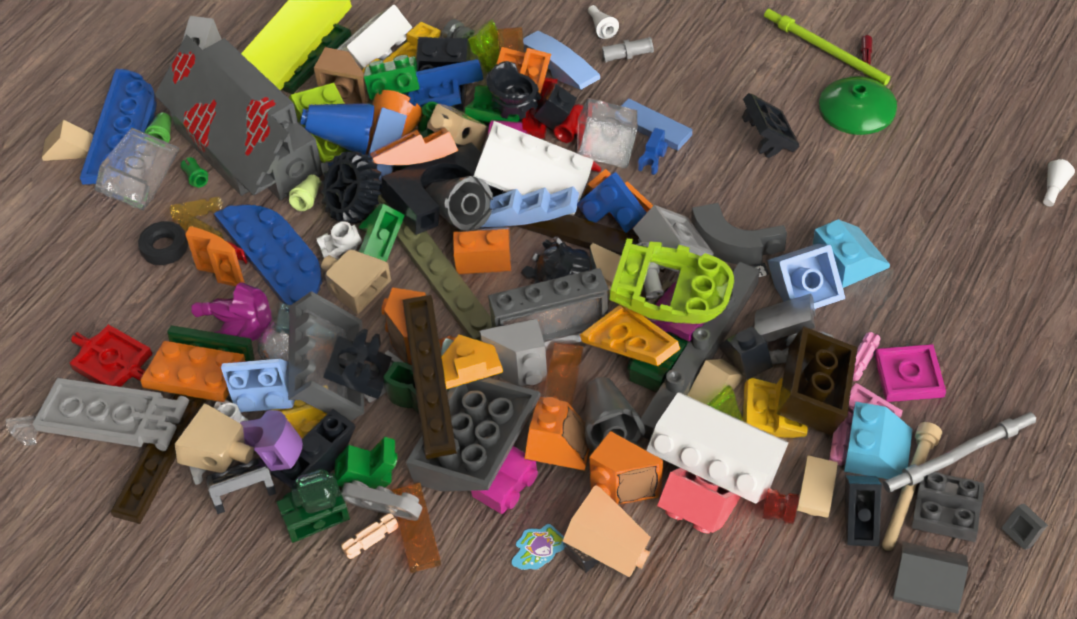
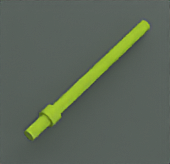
M771 9L765 11L764 17L776 23L778 28L786 33L792 32L883 85H887L891 77L801 27L791 17L787 15L782 16Z

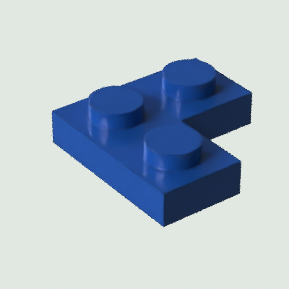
M617 172L607 177L577 203L578 208L587 220L595 223L610 212L625 233L633 229L647 213Z

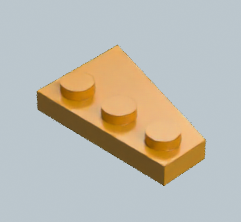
M622 305L617 306L580 334L583 343L659 366L680 350L676 339L643 315Z

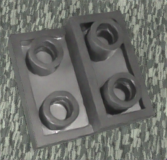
M810 293L757 310L755 313V330L766 342L799 333L803 326L810 329L815 328L814 317L816 313L812 294Z
M933 472L923 477V481L919 482L912 528L976 542L980 510L983 502L984 483L944 475L939 472Z

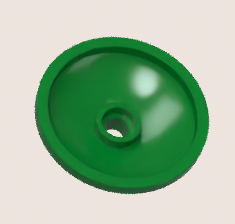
M851 76L832 82L822 91L819 100V110L823 119L833 128L848 134L867 135L879 132L892 123L897 111V101L890 89L882 83L867 77Z

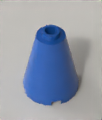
M369 103L309 105L308 110L303 109L300 124L305 125V129L313 135L349 151L360 152L365 155L370 137V127L373 121L374 105Z

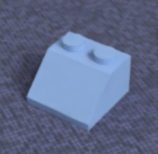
M815 244L767 260L774 286L784 302L811 293L816 309L845 299L831 245Z

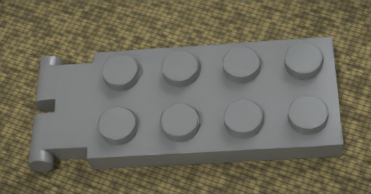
M57 378L32 425L36 431L142 447L143 442L155 444L159 450L165 451L177 428L172 423L178 424L189 399L184 396H179L177 400L165 399L158 392Z

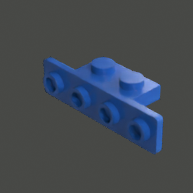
M478 59L418 71L416 74L420 85L419 90L402 94L410 97L409 103L413 106H416L417 103L421 109L430 101L447 106L461 104L459 85L478 82L484 79Z

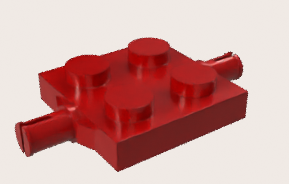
M109 324L99 334L90 339L79 332H76L71 338L73 344L81 347L79 354L70 362L72 370L97 384L122 387L131 377L141 381L145 370L140 367L153 355L150 347Z

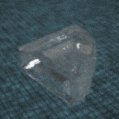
M36 416L6 419V426L12 437L21 441L24 445H36L37 431L32 425Z

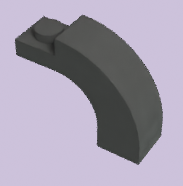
M719 203L692 207L691 223L714 253L713 256L732 264L742 262L747 265L762 264V255L785 251L787 232L784 225L759 230H742L732 226L725 220Z

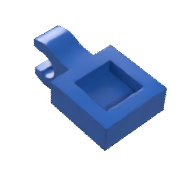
M654 128L646 144V151L638 160V171H642L644 166L650 165L652 175L658 172V160L660 157L665 156L668 143L665 142V130Z

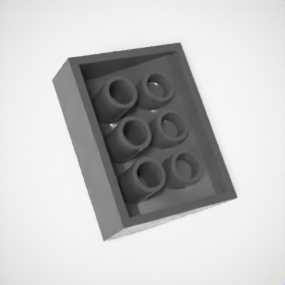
M487 377L450 388L448 400L457 454L426 459L423 437L421 436L406 461L414 484L437 491L489 490L541 397V393Z

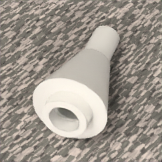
M594 5L588 8V13L593 18L597 35L602 39L613 37L619 29L617 19L600 12Z
M1053 160L1048 164L1047 192L1043 200L1046 206L1054 205L1058 193L1075 173L1074 167L1066 160Z

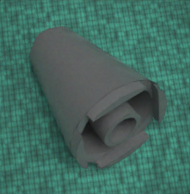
M466 176L434 182L426 189V192L440 206L439 215L457 229L476 230L484 225L491 215L490 201L493 200V194L489 185L482 179Z
M598 377L590 381L586 386L585 441L587 447L594 452L610 431L638 446V440L641 435L644 437L645 434L641 417L611 379Z

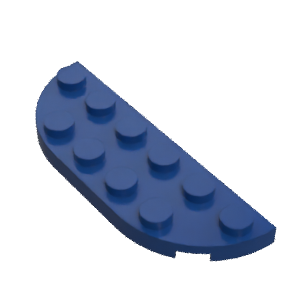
M124 69L115 70L80 175L82 185H99L111 180L135 165L142 155L146 145L145 130L153 121L157 101L151 84L143 80L140 74Z
M256 205L227 206L214 213L218 224L234 244L244 250L246 259L288 311L290 305L309 292L318 293L323 280L319 261L311 249L280 214L266 207Z

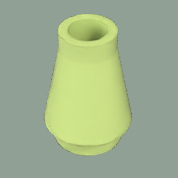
M309 175L290 191L289 203L294 209L306 211L313 206L318 189L321 186L320 178L316 175Z

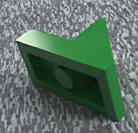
M380 204L359 226L360 230L366 232L359 252L387 262L405 215L385 204Z

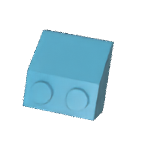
M838 219L814 231L813 245H831L842 288L890 267L889 262L857 226Z
M855 402L844 472L877 476L884 479H890L901 474L902 470L908 467L913 429L887 407Z

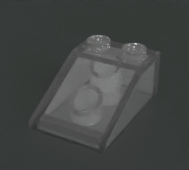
M131 128L100 165L94 190L144 211L159 189L179 152V147Z

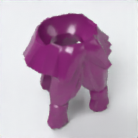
M243 282L236 285L233 298H217L212 303L195 302L191 305V312L195 317L214 315L217 319L225 322L221 329L215 331V333L251 338L252 341L258 340L272 321L266 294L261 289Z

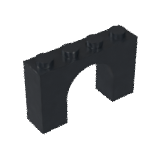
M473 143L458 147V151L445 157L413 164L382 176L381 193L383 194H381V197L392 209L405 215L403 222L415 235L439 225L440 206L425 189L434 182L474 176L481 152ZM489 185L493 197L506 193V191Z

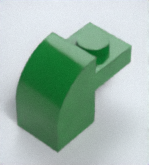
M384 436L371 451L348 445L335 459L334 479L337 486L343 487L344 483H352L353 480L360 481L372 489H376L377 486L385 488L392 482V470L398 458L395 452V439Z

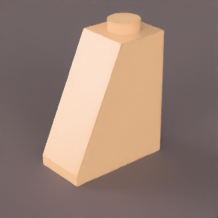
M595 485L571 519L563 542L630 577L636 566L642 569L648 559L650 551L646 550V547L651 537L600 487Z

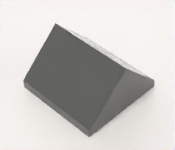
M903 542L893 600L958 614L968 571L967 555Z

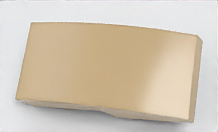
M807 456L797 511L828 518L838 462Z

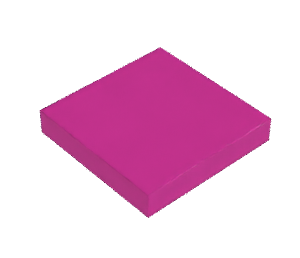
M933 344L875 349L874 356L884 397L887 402L945 397L946 389Z

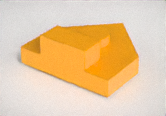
M458 335L442 355L447 389L503 373L494 345L466 336Z

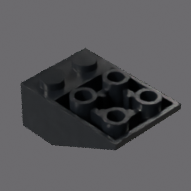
M418 37L417 72L470 61L471 47L468 38ZM468 84L459 85L461 104L451 105L461 112H464Z

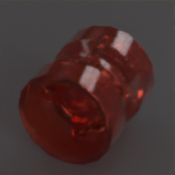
M768 488L763 519L774 520L777 518L782 519L786 524L794 525L799 494L790 492L785 495L780 494L776 489Z

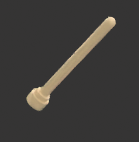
M922 422L918 425L915 434L918 446L911 465L916 464L919 466L925 463L929 450L937 446L942 435L940 427L930 422ZM907 484L902 487L882 541V547L887 551L892 550L896 544L917 484L912 486Z

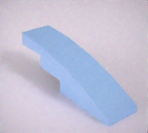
M536 31L518 41L521 50L525 52L527 48L550 53L548 69L551 70L552 77L558 79V81L581 90L600 79V74L583 58L566 45L545 33Z
M574 186L550 194L545 187L523 196L517 189L493 197V200L490 201L491 215L481 227L525 225L574 213L577 208L579 192Z

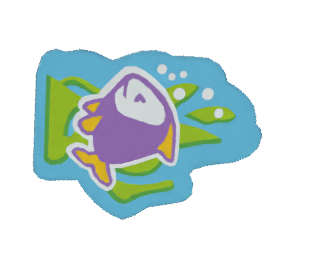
M551 524L545 525L542 529L524 530L522 537L516 542V546L520 550L513 557L512 565L521 570H537L550 562L556 553L564 550V536Z

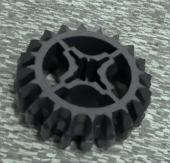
M355 151L342 152L341 155L334 156L333 162L328 163L329 170L323 172L325 179L321 182L323 190L320 193L324 195L321 203L326 205L325 212L330 213L331 218L341 222H348L349 224L361 223L375 210L374 206L379 204L378 195L383 194L379 191L380 185L383 184L379 180L382 172L377 170L378 164L373 162L371 157Z

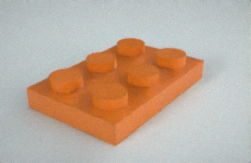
M163 341L141 378L142 388L225 402L229 390L221 365L223 363L245 362L244 354Z

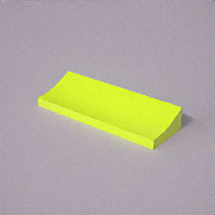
M288 0L241 54L281 91L284 83L293 77L294 71L298 66H302L308 59L309 53L312 50H316L322 43L321 39L327 36L333 30V25L338 24L352 7L350 0Z

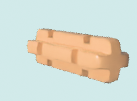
M387 513L379 518L380 522L374 521L356 533V538L352 539L350 537L341 544L344 554L349 559L354 558L361 553L360 549L366 550L384 538V533L390 534L396 530L398 523L391 513Z

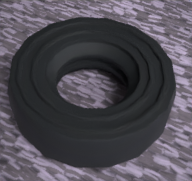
M161 221L145 228L140 234L138 240L140 253L147 262L154 265L174 263L187 250L188 241L186 233L179 224L174 222ZM161 238L173 239V243L166 248L156 249L153 247L155 241Z

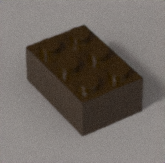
M803 326L789 345L776 414L832 435L847 418L858 347Z

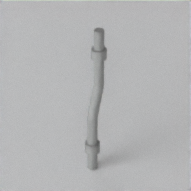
M1029 412L1013 420L1008 418L999 422L996 428L964 442L941 456L919 466L913 464L903 469L901 474L884 481L883 486L890 493L907 484L909 486L915 485L923 481V477L953 464L983 446L1001 438L1008 439L1017 435L1018 430L1036 423V417L1032 412Z

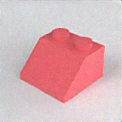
M679 468L670 472L657 506L666 510L665 514L677 520L685 519L693 523V527L700 532L713 533L723 527L741 496Z

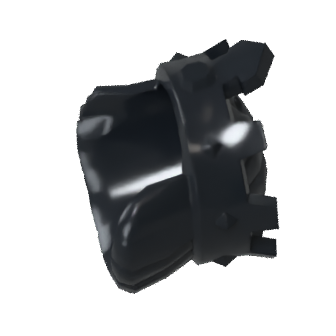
M509 61L501 62L488 73L487 86L492 93L491 107L493 110L498 109L501 111L502 118L507 119L510 114L519 115L520 119L526 118L528 110L531 108L537 109V100L539 101L542 98L538 92V86L529 76L519 73L515 63Z
M555 236L553 239L555 242H550L547 239L542 242L545 249L540 255L533 254L531 259L536 262L534 269L526 266L521 271V274L526 279H533L531 284L589 271L590 257L585 250L572 249L565 242H562L559 237Z

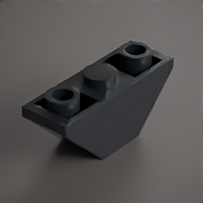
M332 409L302 438V450L291 469L270 470V473L292 490L312 486L315 482L324 480L335 469V459L348 446L355 430V424Z

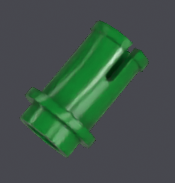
M430 101L422 107L423 115L418 124V129L421 132L426 130L427 124L438 103Z
M192 157L186 158L190 163L189 166L183 160L180 167L188 176L189 184L197 188L205 186L208 182L207 171L200 168L197 161Z

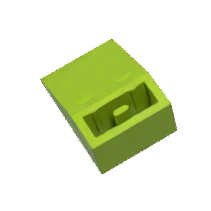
M334 83L289 96V99L294 104L299 123L301 122L303 109L308 110L309 105L345 104ZM311 134L316 139L319 157L323 163L333 161L334 156H339L342 152H352Z

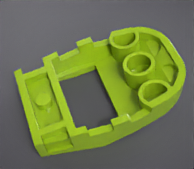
M627 238L611 286L609 300L650 319L690 324L708 322L720 315L727 307L733 289L734 275L731 268L724 261L706 253L702 256L689 252L690 247L678 245V248L675 249L662 247L661 242L650 241L648 247L632 244L633 239ZM650 262L680 270L670 306L661 304L659 307L645 302V298L640 296Z

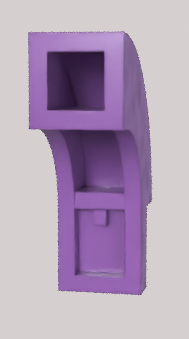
M269 410L265 412L261 419L240 422L244 431V443L254 448V451L258 453L271 471L291 469L301 453L303 442L300 435L282 412Z

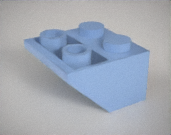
M282 359L223 363L221 365L232 402L238 406L240 412L293 408L295 400H288L289 362Z

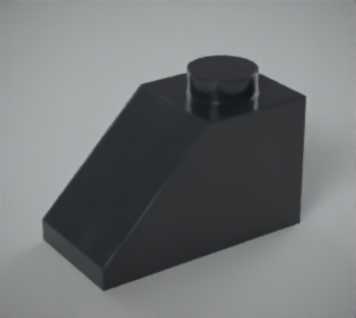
M551 82L533 117L554 130L557 125H560L569 116L577 98L558 84Z
M753 326L731 336L719 345L720 350L747 380L773 367L767 342Z
M845 475L844 507L847 545L879 546L882 484L877 476Z

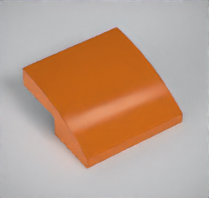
M501 47L497 64L504 61L515 63L518 72L529 76L537 84L538 92L541 94L551 54L527 48L526 53Z
M190 226L185 235L197 270L215 273L217 282L221 284L236 286L239 283H245L235 249L219 236Z

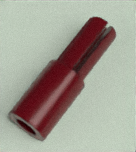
M864 35L861 38L862 61L870 65L872 37Z

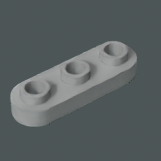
M353 480L352 483H344L340 492L343 499L352 505L385 514L391 513L393 516L417 521L423 509L418 503L419 499L412 494L403 492L400 496L387 488L377 486L376 489H372L356 480Z

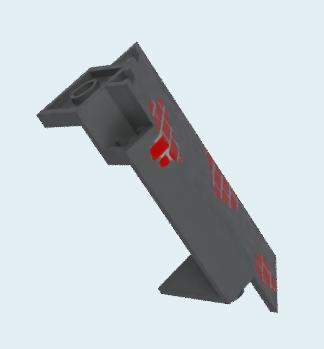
M186 34L155 93V96L171 112L176 130L241 196L248 192L254 196L268 188L281 201L289 196L290 191L309 175L321 177L323 174L316 139L297 121L293 102L225 38L202 50Z

